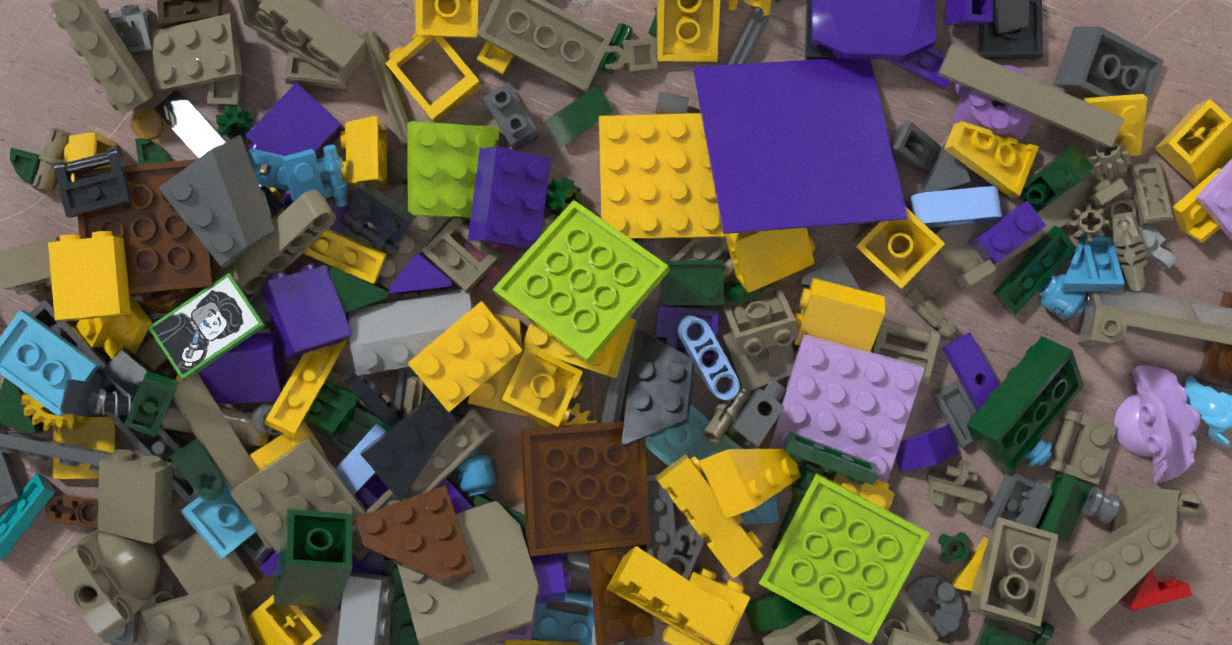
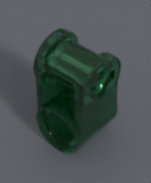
M197 439L169 456L183 478L188 480L201 499L214 501L223 494L225 489L224 481L212 464L211 458ZM205 479H209L213 483L214 488L212 490H208L203 483Z

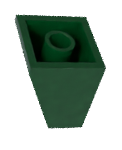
M288 509L274 576L273 604L337 608L352 571V514Z

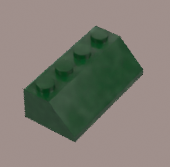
M1041 336L1034 345L1028 348L1025 356L1017 366L1008 372L1006 379L1000 386L990 393L984 405L970 417L966 426L973 442L1006 473L1011 475L1083 388L1084 384L1073 350Z

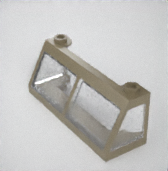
M1122 289L1121 292H1087L1085 300L1088 301V304L1083 311L1077 342L1090 346H1095L1096 342L1114 343L1124 336L1127 326L1232 345V308L1139 291L1134 292L1128 289Z

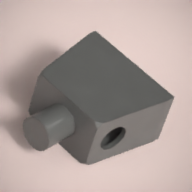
M771 380L764 391L758 389L753 392L738 413L736 420L725 432V435L743 449L758 447L784 409L779 400L786 392V389L778 382ZM758 407L762 409L763 415L759 413Z

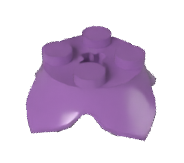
M1011 65L1003 66L1024 76H1027V74L1019 68H1016ZM955 83V89L961 98V102L955 110L954 124L964 121L991 130L994 135L1003 138L1009 136L1017 139V141L1024 138L1031 124L1032 115L1004 103H1001L1002 106L997 105L994 107L991 104L992 98Z

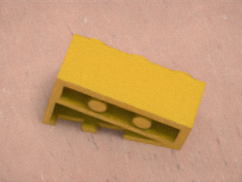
M785 448L729 449L699 461L726 519L755 509L801 477L797 462L788 455L789 453L785 452Z

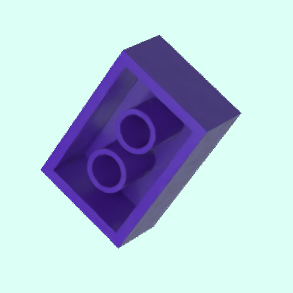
M498 146L479 149L468 241L529 250L539 239L542 232L551 158Z

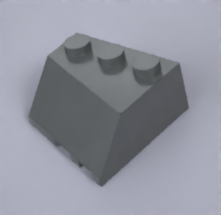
M241 135L212 148L158 188L223 269L275 231Z

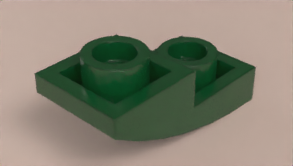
M596 85L574 99L569 105L547 118L544 123L562 147L597 124L599 116H608L615 109L599 85Z

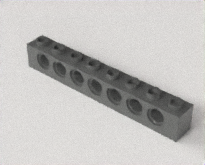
M45 299L30 312L36 319L100 364V367L89 382L100 385V389L106 390L110 394L116 391L117 395L125 396L128 394L101 371L111 358L102 347H90L76 328L77 320H55L53 300ZM106 412L144 456H157L161 461L173 463L172 487L188 504L192 503L221 480L178 431L164 429L160 424L156 436H152L125 427L124 423L127 416L119 415L116 417L114 413Z

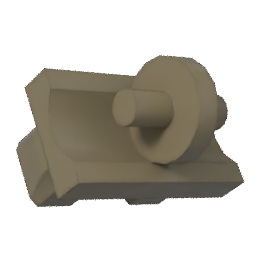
M961 460L957 468L948 465L945 473L934 469L929 470L927 478L930 485L928 492L930 503L944 506L949 494L958 496L955 504L956 509L968 514L974 512L978 503L985 504L987 494L983 491L984 485L983 483L976 482L978 474L969 471V462Z

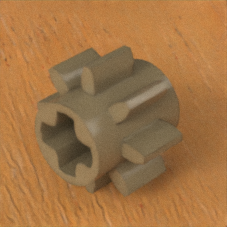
M1114 142L1110 148L1098 145L1094 148L1096 156L1089 157L1090 163L1093 165L1092 169H1095L1097 177L1102 176L1105 179H1116L1122 176L1123 173H1126L1125 165L1132 163L1129 151H1125L1123 143L1118 144L1117 142Z
M1091 204L1085 206L1083 213L1075 209L1072 214L1077 219L1067 224L1068 227H1074L1076 233L1073 238L1085 237L1086 244L1092 241L1093 234L1101 239L1105 235L1101 227L1109 224V221L1103 220L1101 215L1104 209L1092 210ZM1087 217L1089 222L1095 225L1090 230H1088L1087 225L1082 224V221Z

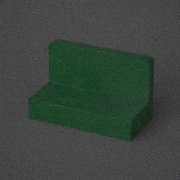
M1055 472L1049 487L1052 489L1051 496L1036 528L1058 534V539L1067 542L1071 537L1091 487L1068 474Z

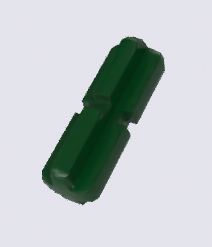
M619 23L609 43L610 46H619L623 49V41L630 39L633 29L624 23ZM605 52L598 69L606 74H613L614 70L606 69L605 64L614 63L616 59L613 52Z

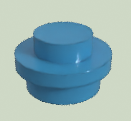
M1040 438L1026 455V463L1029 466H1034L1035 464L1038 466L1043 465L1052 455L1050 451L1052 444L1049 441L1044 442Z

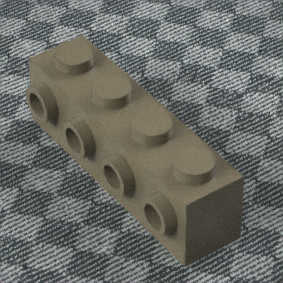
M57 0L50 4L54 11L52 12L53 19L60 28L66 29L72 38L70 43L79 56L85 58L90 66L89 72L92 78L97 83L103 85L108 93L106 95L107 99L115 110H119L123 115L157 95L96 0Z

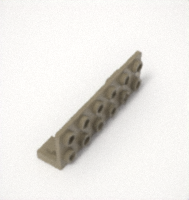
M1083 142L1076 147L1090 162L1089 157L1094 156L1087 143ZM1040 169L1028 175L1026 181L1029 180L1033 175H1035ZM1091 169L1082 181L1037 213L1047 226L998 263L993 264L990 259L983 261L969 243L996 221L953 225L942 228L935 233L945 243L939 250V253L960 287L971 286L994 272L997 266L1040 241L1053 226L1061 228L1074 220L1076 217L1073 216L1072 212L1075 209L1083 213L1087 204H1091L1092 208L1103 205L1128 188L1122 178L1111 182L1109 178L1097 177L1095 169ZM1003 192L999 193L1002 217L1017 205L1025 202L1021 196L1011 199Z

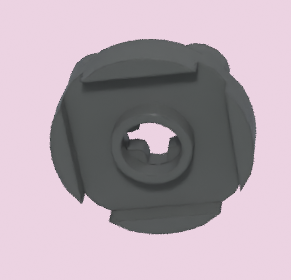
M930 575L918 577L909 583L910 585L905 590L906 594L936 630L939 638L948 635L958 628L963 607L961 597L952 584L937 576ZM928 599H933V602L938 604V609L935 610L933 615H930L928 611H923V606L928 605Z

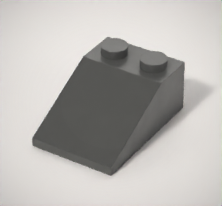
M1101 26L1074 27L1054 85L1082 98L1144 94L1148 98V106L1164 60Z

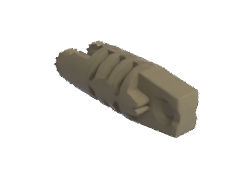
M1133 212L1113 215V242L1120 269L1124 271L1128 288L1134 292L1142 291V288L1146 285L1147 273L1145 265L1148 263L1142 234Z

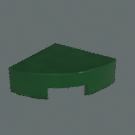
M135 139L139 165L172 162L167 151L159 144L148 139Z
M11 148L10 161L16 173L23 181L33 184L41 161L39 155Z
M734 280L723 284V296L739 305L744 304L764 291L763 287L748 293L741 283L734 284Z

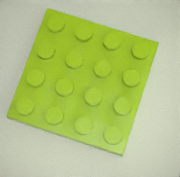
M573 200L493 288V292L497 297L589 364L670 270L666 263Z
M816 473L759 584L871 644L930 532Z

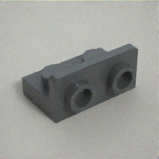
M131 4L120 7L121 11L110 13L108 8H102V11L130 53L152 50L151 31L147 16L150 14L149 7L139 8V4Z

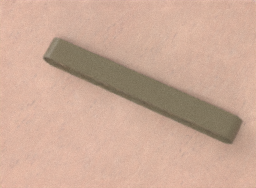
M311 190L302 194L273 221L275 231L215 276V282L230 273L249 302H251L261 293V288L268 281V277L283 272L335 222L336 216L322 194L317 190ZM154 336L135 354L158 375L170 378L176 372Z

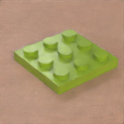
M416 121L407 123L408 211L414 216L471 218L479 149L499 147V127Z

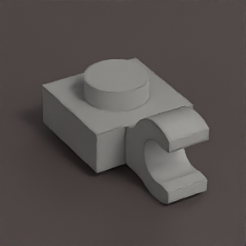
M1139 222L1138 227L1142 234L1147 258L1149 257L1161 270L1169 269L1178 259L1171 252L1160 246L1166 239L1152 225L1140 226Z

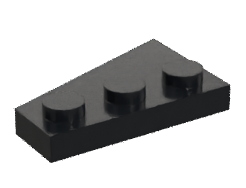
M432 394L363 449L360 454L401 502L456 418Z

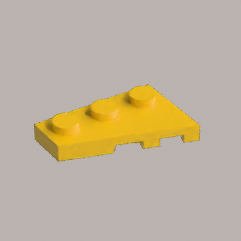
M960 121L954 124L944 150L1013 199L1021 195L1039 146L1033 144L1025 145L1017 142L1015 138L1009 136L1003 138L994 135L991 130Z

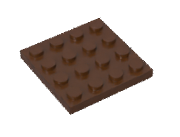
M197 159L124 166L133 202L78 216L80 239L92 238V233L99 231H112V236L124 238L129 295L213 286V283H215L213 256L158 189ZM111 167L75 173L74 180L78 181L110 173L112 170Z
M624 421L521 429L526 544L529 556L650 544L645 438L634 442L633 446L624 447L621 444Z

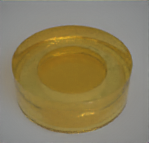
M141 109L133 115L131 129L139 138L155 140L163 133L164 120L157 112L151 109Z

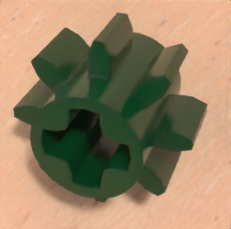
M241 104L229 107L225 105L222 115H216L217 125H219L217 127L219 136L226 135L231 140L241 135L242 140L247 141L245 135L254 127L252 111L245 112Z
M563 177L561 182L553 179L552 183L547 186L545 206L551 209V213L559 216L573 200L579 204L581 203V188L575 186L574 181Z

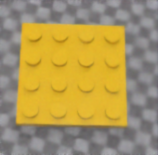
M701 113L599 116L602 220L630 239L725 237V234L722 232Z

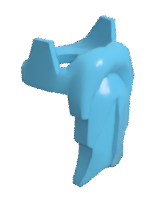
M1188 375L1185 379L1184 387L1187 395L1186 404L1196 409L1201 416V420L1209 426L1208 437L1228 448L1230 442L1222 435L1232 427V396L1224 392L1218 393L1210 386L1204 387L1192 375Z

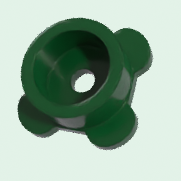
M959 532L953 536L941 534L939 536L938 543L941 545L942 551L939 558L942 563L950 564L952 561L965 563L970 559L967 544L969 538L965 533ZM953 545L957 547L955 551L951 549Z

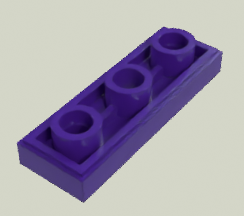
M969 332L943 346L942 350L976 411H978L988 400L990 393L1000 385L972 334Z

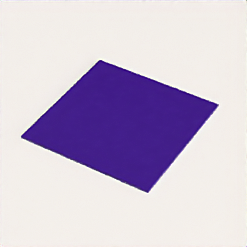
M833 58L693 67L723 234L908 219L871 59Z

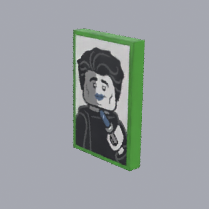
M228 273L213 283V286L207 287L148 328L181 379L186 381L263 329L266 325L233 276Z

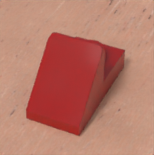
M1152 568L1120 599L1122 607L1135 611L1192 596L1189 583L1178 580L1176 577H1165L1156 581Z

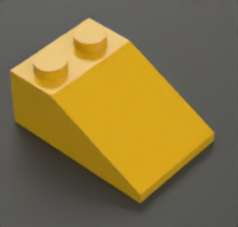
M414 0L416 36L478 38L476 36L478 32V0Z
M657 0V61L717 62L720 0Z

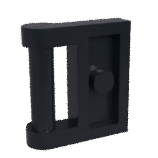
M119 146L108 148L107 152L70 162L61 160L54 163L66 217L73 218L133 202L124 167V155ZM107 165L111 166L112 172L74 182L71 180L72 174Z

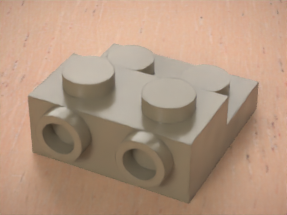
M779 282L763 286L764 291L742 305L733 302L727 297L724 298V305L721 306L739 356L744 354L756 356L764 348L774 345L786 347L794 339L799 338L796 319Z

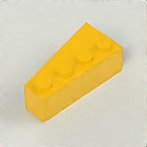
M684 454L656 476L663 489L668 491L674 503L687 516L691 525L701 538L706 541L708 547L734 579L763 557L758 550L763 545L752 530L746 534L739 525L744 521L740 514L726 519L710 484L701 475L704 471L695 456L689 459Z
M637 546L623 556L606 588L703 645H725L740 615L733 610L732 604L723 599L714 598L703 587L690 582Z

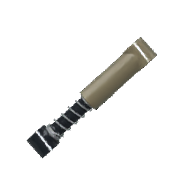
M66 379L60 411L85 417H93L94 413H102L104 415L106 412L114 413L116 417L119 415L127 416L134 398L129 394L125 396L117 395L116 391L112 394L107 393L106 390L100 389V385L95 383ZM172 399L161 422V427L194 433ZM219 407L240 442L256 446H265L269 443L270 435L258 432L253 426L252 415L254 411Z

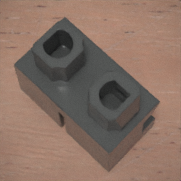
M510 82L483 97L485 104L512 150H518L539 138L535 125Z

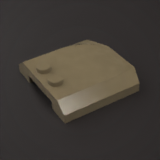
M497 501L456 514L475 574L448 584H442L433 580L428 575L419 571H412L397 564L420 645H468L534 622V611L540 586L531 556H529L525 536L520 524Z

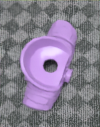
M1137 366L1131 369L1134 382L1137 385V393L1126 398L1117 409L1114 418V425L1117 426L1115 433L1119 442L1127 451L1138 456L1153 457L1154 482L1161 483L1179 477L1194 464L1193 456L1197 448V442L1192 433L1198 429L1200 415L1191 405L1186 404V392L1179 385L1175 374L1157 366Z

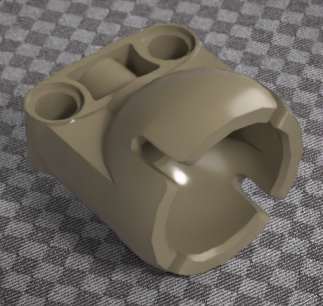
M98 530L90 532L66 553L51 562V571L55 579L83 619L101 638L108 637L133 621L134 614L155 593L159 584L157 577L161 574L160 557L154 544Z

